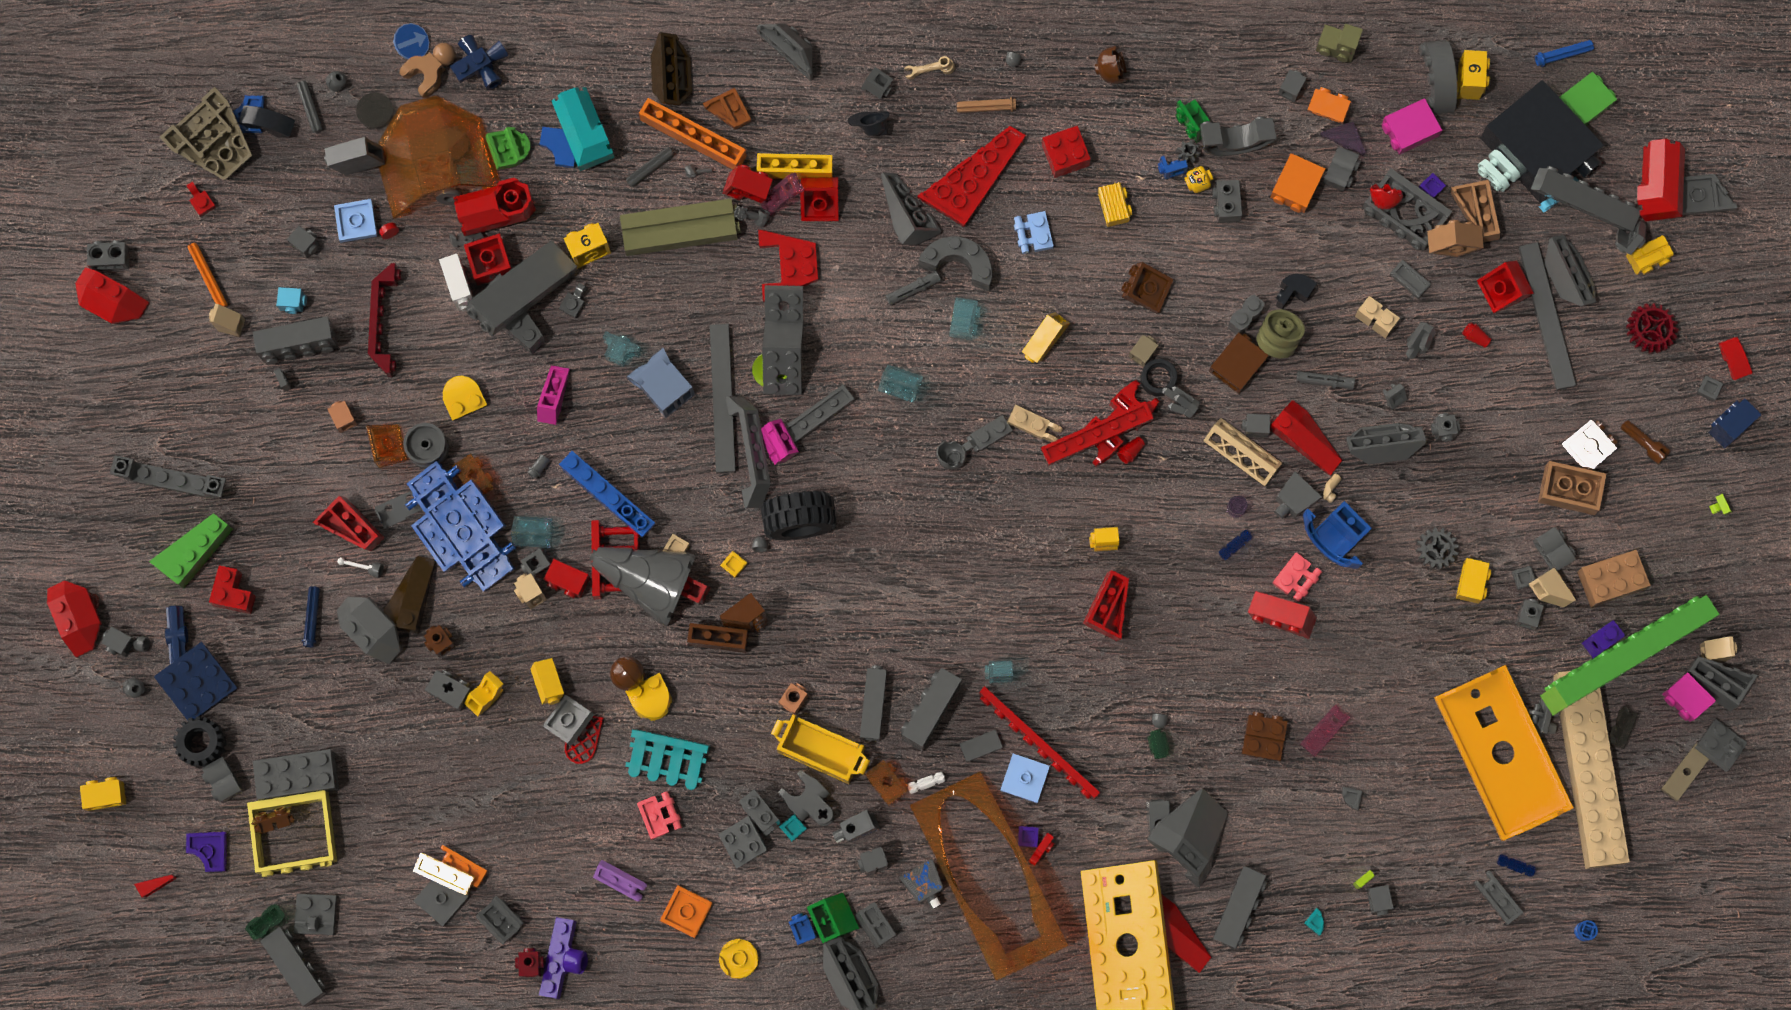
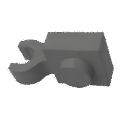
M578 283L573 295L569 292L567 293L559 310L576 319L585 304V301L581 300V298L587 291L586 286Z

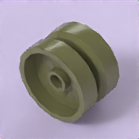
M1282 309L1273 310L1267 314L1257 333L1256 341L1264 353L1271 357L1279 359L1288 358L1295 352L1305 333V327L1298 316L1290 311Z

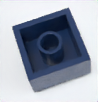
M1745 398L1741 402L1737 400L1711 424L1713 428L1708 433L1725 449L1762 414Z

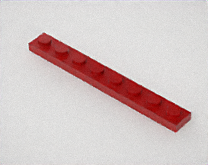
M985 686L982 688L979 695L981 696L980 701L987 707L991 705L995 709L994 713L1001 720L1005 718L1010 723L1008 726L1015 733L1019 731L1024 736L1022 739L1029 746L1034 745L1038 749L1037 753L1043 759L1048 758L1052 762L1051 766L1060 773L1062 771L1066 774V780L1073 786H1079L1082 789L1080 792L1088 800L1090 798L1093 800L1097 798L1100 792Z

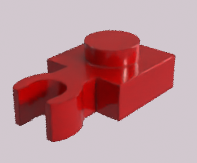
M1046 834L1028 862L1035 866L1045 851L1047 853L1050 852L1055 844L1052 842L1054 839L1052 835Z

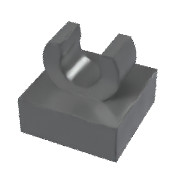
M1400 383L1397 386L1391 384L1392 389L1388 392L1385 389L1383 390L1387 405L1392 410L1408 400L1405 388Z

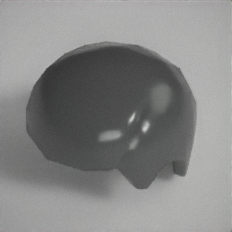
M943 441L937 447L936 456L943 468L952 470L960 468L965 463L966 451L956 441Z

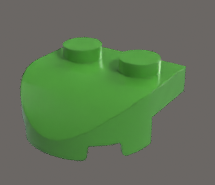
M506 127L504 131L486 134L485 138L497 170L516 167L525 160L530 150V141L525 133H520L514 127Z

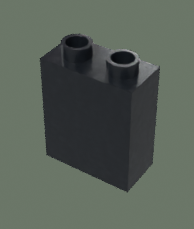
M1543 79L1490 122L1480 137L1492 152L1494 150L1500 151L1518 169L1521 175L1518 180L1540 203L1548 197L1531 190L1539 168L1547 169V166L1558 169V173L1561 175L1566 173L1574 176L1579 172L1586 178L1602 164L1597 158V155L1604 146L1602 142Z

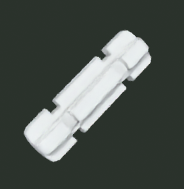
M938 772L935 776L930 775L917 780V782L908 783L907 787L910 794L918 792L919 789L924 790L935 786L936 783L945 782V777L942 772Z

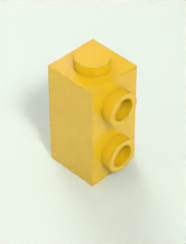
M553 659L534 662L530 670L541 703L553 705L560 702L564 692Z

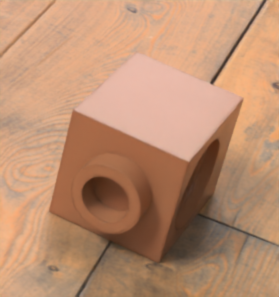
M345 401L335 402L328 408L330 416L340 433L357 426L356 420Z
M791 683L779 700V705L796 715L808 697V694L805 692L807 689L798 683L796 685ZM797 693L800 698L797 702H791L789 696Z

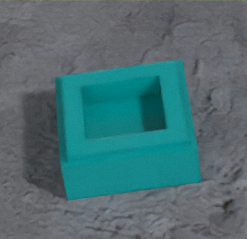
M795 814L779 826L791 842L807 830Z

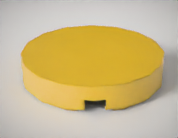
M735 939L723 946L719 955V963L726 975L742 979L755 971L758 966L759 957L757 950L750 942Z

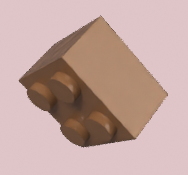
M1452 220L1447 225H1437L1435 229L1427 231L1429 253L1459 257L1484 248L1482 226L1474 225L1473 222L1460 223L1459 220Z

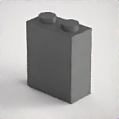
M366 137L325 148L324 160L327 166L344 175L385 164L383 147Z

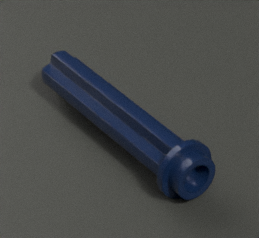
M310 586L308 589L304 639L301 640L303 647L314 648L315 644H317L315 634L320 589L316 586Z

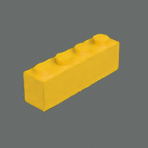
M757 153V173H766L772 179L833 177L832 155Z

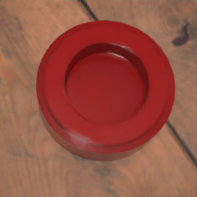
M393 222L385 224L379 230L383 239H390L399 232V228Z

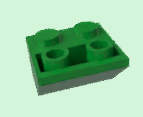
M843 892L807 906L823 945L859 929Z

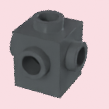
M1443 413L1434 419L1431 424V432L1435 436V441L1449 442L1457 436L1458 432H1460V423L1456 420L1455 415Z

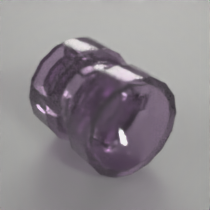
M1242 496L1232 497L1227 505L1228 514L1233 518L1242 517L1248 507L1246 499Z

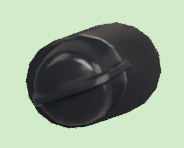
M886 111L860 112L850 116L847 122L851 126L861 127L867 136H882L888 133L887 118L890 114Z

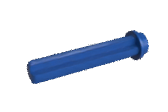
M1591 40L1546 53L1539 52L1538 55H1535V62L1537 66L1544 67L1547 63L1594 50V44Z

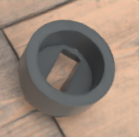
M1007 52L1006 63L1010 67H1015L1020 63L1022 56Z
M764 537L755 538L752 543V550L755 552L767 551L768 543Z
M144 636L137 637L133 642V647L139 652L148 651L150 646L149 638Z
M1152 714V724L1155 727L1163 728L1167 724L1168 715Z

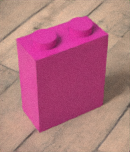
M1425 98L1385 116L1382 122L1384 133L1389 135L1391 146L1394 150H1397L1399 155L1439 137L1442 132Z

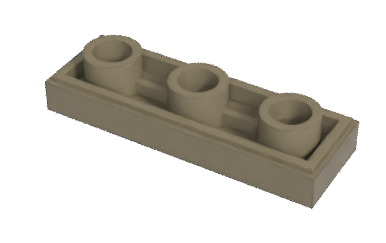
M1697 743L1693 745L1660 789L1675 801L1680 799L1709 760L1695 749ZM1684 769L1688 771V776L1683 773Z

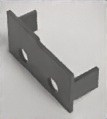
M412 491L375 507V512L384 529L406 520V517L423 510L419 504L411 510L405 506L408 503L406 496H413ZM387 504L392 505V510L389 512L385 510Z

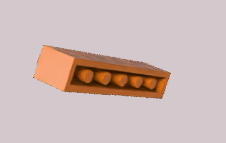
M647 98L639 112L642 122L732 170L736 166L742 165L747 157L746 149Z

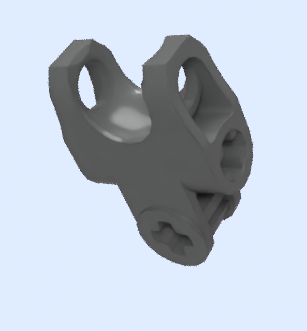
M800 770L797 774L805 784V791L800 796H791L781 789L778 792L800 821H803L809 815L820 826L830 825L834 819L832 809L823 801L830 793L816 779ZM820 812H827L828 818L820 819Z

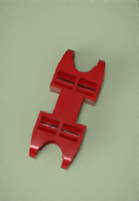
M1138 380L1128 384L1110 401L1109 405L1114 411L1108 417L1141 403L1135 398V391L1141 384ZM1157 398L1146 402L1152 414L1160 402ZM1095 416L1084 428L1101 420ZM1116 436L1095 445L1098 448V456L1092 464L1098 467L1106 462L1123 446L1124 441Z

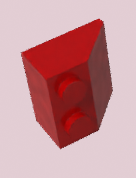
M801 177V221H839L838 177Z
M1517 260L1505 262L1477 280L1493 313L1513 306L1534 294Z

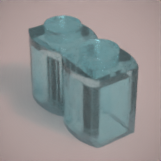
M955 298L949 337L972 340V336H976L978 325L975 324V319L980 317L981 311L978 301Z
M1012 660L989 661L988 665H985V680H989V683H1011L1013 681Z

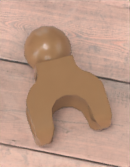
M439 43L433 49V54L429 52L425 56L409 58L400 68V75L403 78L410 79L416 74H424V80L418 87V92L423 98H427L440 87L441 74L446 70L443 66H448L454 62L456 58L455 49L448 43Z

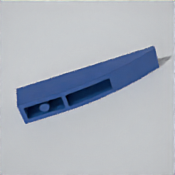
M573 451L559 464L569 477L642 538L656 524Z

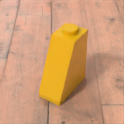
M1056 312L1048 314L1022 352L1025 354V358L1032 363L1041 362L1070 325V322Z

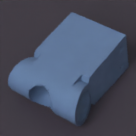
M664 348L655 353L647 364L638 367L626 376L632 384L643 390L665 418L695 395L693 387L670 362Z

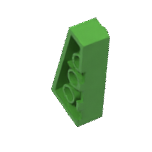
M213 513L149 562L184 589L233 529Z

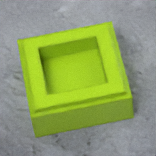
M1369 870L1353 883L1355 888L1360 889L1374 877L1373 872Z

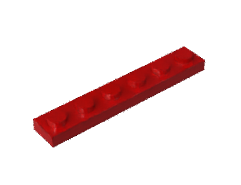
M1145 401L1042 446L1041 451L1048 466L1150 422L1154 418Z

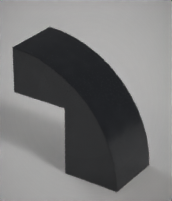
M243 106L238 123L249 129H263L277 138H288L291 135L295 120L265 108Z

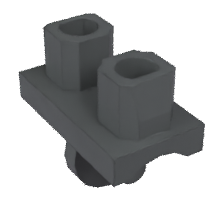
M1541 699L1539 704H1535L1534 710H1528V713L1532 717V722L1539 735L1555 734L1557 726L1551 723L1550 720L1551 716L1558 717L1560 712L1553 716Z

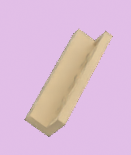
M1222 418L1214 424L1203 440L1264 486H1266L1274 473L1282 465V462ZM1214 432L1221 437L1222 443H1215L1210 439ZM1227 446H1234L1237 454H1230ZM1242 457H1249L1253 465H1245ZM1259 468H1264L1269 472L1266 479L1259 475Z

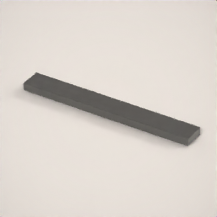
M1538 242L1519 246L1518 249L1525 276L1534 293L1531 295L1556 391L1575 387V379Z
M729 324L710 325L716 474L736 473L733 416H729L726 397L732 396Z

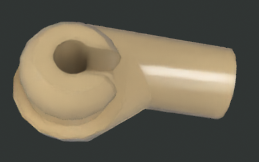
M1333 474L1324 488L1323 499L1329 503H1332L1336 498V494L1332 493V491L1341 481V477L1338 474Z

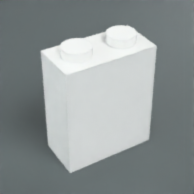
M458 254L439 259L452 301L458 311L464 312L469 300L474 297L463 264Z

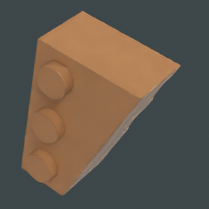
M1489 180L1451 187V195L1466 220L1473 222L1474 225L1482 226L1483 243L1499 240L1500 230Z

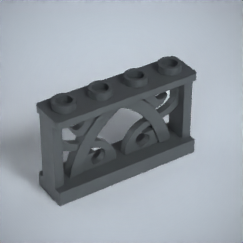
M1390 168L1378 184V187L1383 188L1388 182L1391 185V189L1401 190L1406 197L1400 203H1407L1411 200L1415 201L1414 210L1418 218L1411 220L1399 219L1396 207L1388 210L1379 209L1372 201L1371 195L1365 201L1362 208L1368 216L1378 219L1382 226L1395 231L1399 238L1408 240L1413 248L1424 251L1428 246V235L1421 238L1415 234V231L1420 230L1422 233L1423 227L1421 225L1423 224L1428 231L1432 230L1428 222L1436 217L1440 219L1437 225H1443L1450 217L1452 211ZM1420 207L1426 209V212H1422L1424 216L1419 212Z

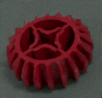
M1648 303L1644 304L1643 308L1638 306L1637 311L1631 313L1632 317L1627 319L1629 324L1626 325V329L1630 331L1626 334L1627 336H1632L1629 340L1630 343L1634 341L1637 343L1634 346L1635 348L1642 347L1641 352H1644L1646 349H1648L1649 354H1652L1654 350L1657 354L1661 352V349L1666 351L1668 346L1673 345L1672 340L1677 338L1675 333L1679 329L1674 326L1678 324V321H1672L1675 314L1669 316L1670 310H1662L1663 305H1660L1658 308H1656L1655 303H1652L1651 307ZM1651 316H1655L1659 318V320H1655ZM1639 319L1642 320L1643 330L1641 332H1639L1638 329ZM1663 325H1665L1666 328L1665 338L1662 337L1663 333L1661 332V327ZM1652 326H1653V327H1656L1655 330H1654V329H1653L1652 331H1651V330H1648L1649 327H1652ZM1645 337H1649V338H1651L1653 341H1649V340L1645 339Z

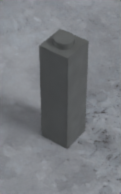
M874 665L871 668H867L860 740L880 742L887 670H883L882 666Z

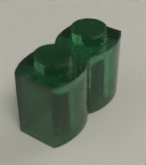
M274 904L266 908L261 917L251 920L245 930L253 940L259 942L272 933L274 929L286 924L290 916L281 905Z

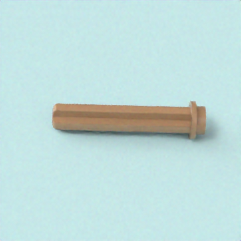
M1012 97L1010 99L957 102L958 113L1001 110L1013 112V110H1016V98L1012 99Z

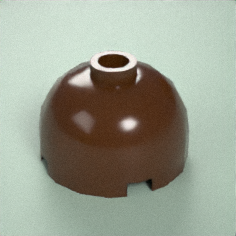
M1117 45L1104 49L1097 58L1098 64H1095L1096 74L1100 75L1105 82L1111 84H1118L1127 80V77L1123 78V72L1127 73L1122 52L1118 53L1117 49L1120 47Z

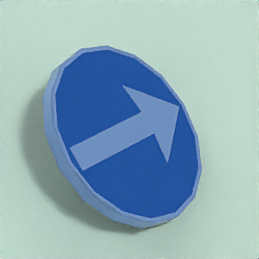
M413 23L404 24L394 34L393 42L395 49L403 58L409 59L413 56H424L427 53L429 38L425 30L419 25Z

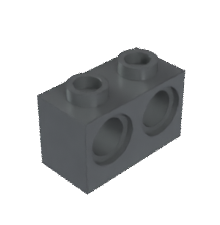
M114 240L112 243L95 241L93 244H87V266L96 271L129 269L130 248L121 240ZM121 251V255L114 258L115 253ZM103 252L100 258H95L97 253Z

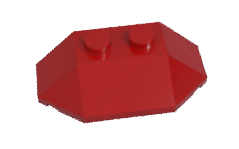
M85 267L75 283L79 306L111 324L140 319L149 305L148 301L129 288L93 269Z
M65 580L48 588L47 605L59 634L70 651L78 658L94 650L101 621L88 589Z

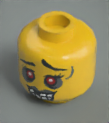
M1203 166L1189 170L1186 173L1187 177H1184L1189 191L1194 193L1209 189L1211 187L1210 181L1214 180L1210 170H1205Z

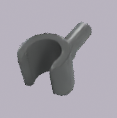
M693 164L685 167V173L688 178H694L697 174L712 172V168L695 169Z

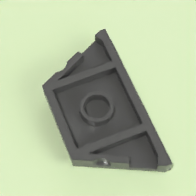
M1715 174L1684 177L1682 215L1734 211L1737 209L1736 203L1732 202L1728 192L1721 186Z

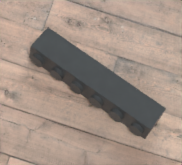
M1547 166V169H1538L1531 190L1620 228L1623 231H1634L1640 216L1639 209L1635 208L1636 205L1628 201L1621 202L1620 197L1613 194L1608 196L1604 194L1605 191L1597 187L1592 189L1589 187V183L1581 180L1577 182L1573 180V176L1566 173L1561 175L1556 168Z

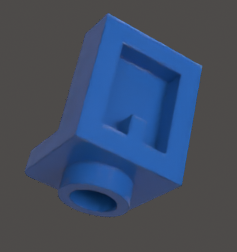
M1161 156L1158 169L1160 174H1164L1165 179L1187 173L1188 165L1186 160H1175L1168 165L1165 156Z

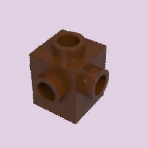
M434 625L424 635L427 640L424 642L425 646L430 652L434 650L439 658L455 647L450 640L453 636L447 627L443 629L440 625L437 627Z

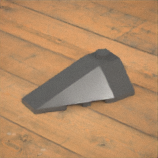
M883 172L881 174L893 227L899 241L903 245H917L942 232L930 212L925 213L920 207L922 203L919 200H915L909 194L910 189L896 173Z

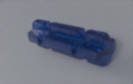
M1248 530L1242 531L1240 533L1241 536H1236L1226 545V548L1223 547L1219 550L1220 557L1227 560L1231 553L1234 554L1245 545V541L1247 543L1252 539L1251 533Z
M1503 854L1499 855L1497 859L1498 865L1507 866L1508 869L1521 874L1525 873L1529 877H1533L1536 872L1535 866L1526 865V863L1513 858L1509 859L1508 856Z

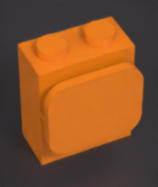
M1291 153L1270 198L1277 204L1289 206L1291 210L1297 213H1305L1325 168Z

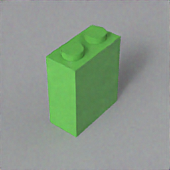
M1591 72L1559 97L1586 126L1611 108L1617 100L1615 93L1603 84L1602 78L1595 75L1594 72Z

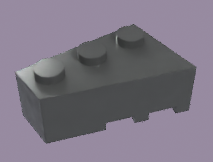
M1700 656L1691 662L1684 673L1688 672L1716 700L1715 702L1730 712L1740 704L1758 676L1741 672L1737 668L1732 669L1723 666L1721 663Z

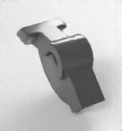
M463 233L454 236V234L449 235L453 247H458V245L464 246V244L484 238L481 233L464 236Z

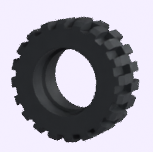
M824 491L783 494L782 496L768 499L761 507L764 534L772 540L787 541L816 537L832 531L837 525L834 499L830 493Z

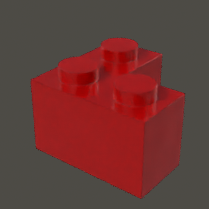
M738 165L729 173L722 194L737 200L746 197L762 203L767 198L773 179L769 178L766 173H757L746 165Z
M218 566L209 599L211 605L251 614L256 596L250 591L238 589L242 573L238 569Z

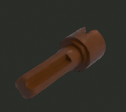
M1627 420L1622 424L1621 429L1646 449L1647 456L1659 465L1671 452L1660 441L1654 442L1630 421Z

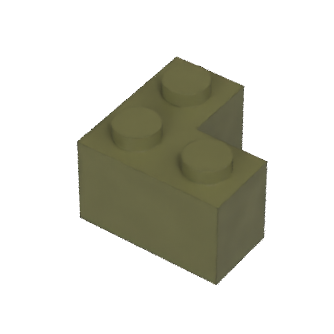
M1345 23L1343 30L1325 24L1316 51L1323 56L1336 57L1341 62H1351L1363 29Z

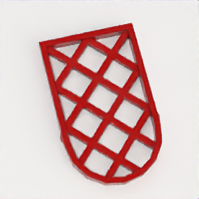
M593 716L592 718L598 720L594 723L590 720L591 724L586 727V729H589L593 726L596 733L590 736L586 731L588 738L581 741L578 737L577 739L580 743L575 746L572 745L569 750H567V743L565 742V754L571 762L584 764L593 758L597 750L603 722L602 717ZM600 722L599 729L597 730L595 724ZM597 735L596 741L594 743L591 738ZM590 740L593 746L586 749L583 743ZM582 745L585 751L578 754L575 748ZM594 748L592 755H590L588 751ZM573 750L576 756L571 759L568 753ZM587 753L589 758L585 761H582L580 756Z

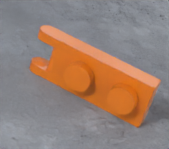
M442 845L441 849L447 852L442 862L475 876L472 885L479 888L488 871Z

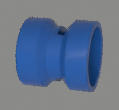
M1586 920L1575 926L1574 934L1578 940L1586 942L1597 936L1598 928L1594 922Z

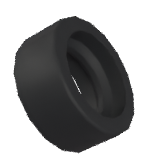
M1153 359L1143 367L1141 385L1150 395L1156 397L1165 396L1162 394L1163 388H1155L1150 385L1148 373L1155 367L1165 368L1170 374V381L1165 387L1172 390L1177 381V371L1169 361Z

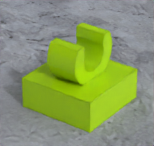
M1723 494L1716 497L1718 503L1709 506L1712 514L1722 511L1726 516L1732 513Z

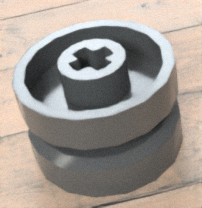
M416 424L408 430L404 437L405 453L413 464L421 469H426L435 461L443 464L448 457V440L442 431L433 424Z

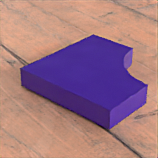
M227 832L186 833V853L199 857L204 864L205 872H227Z

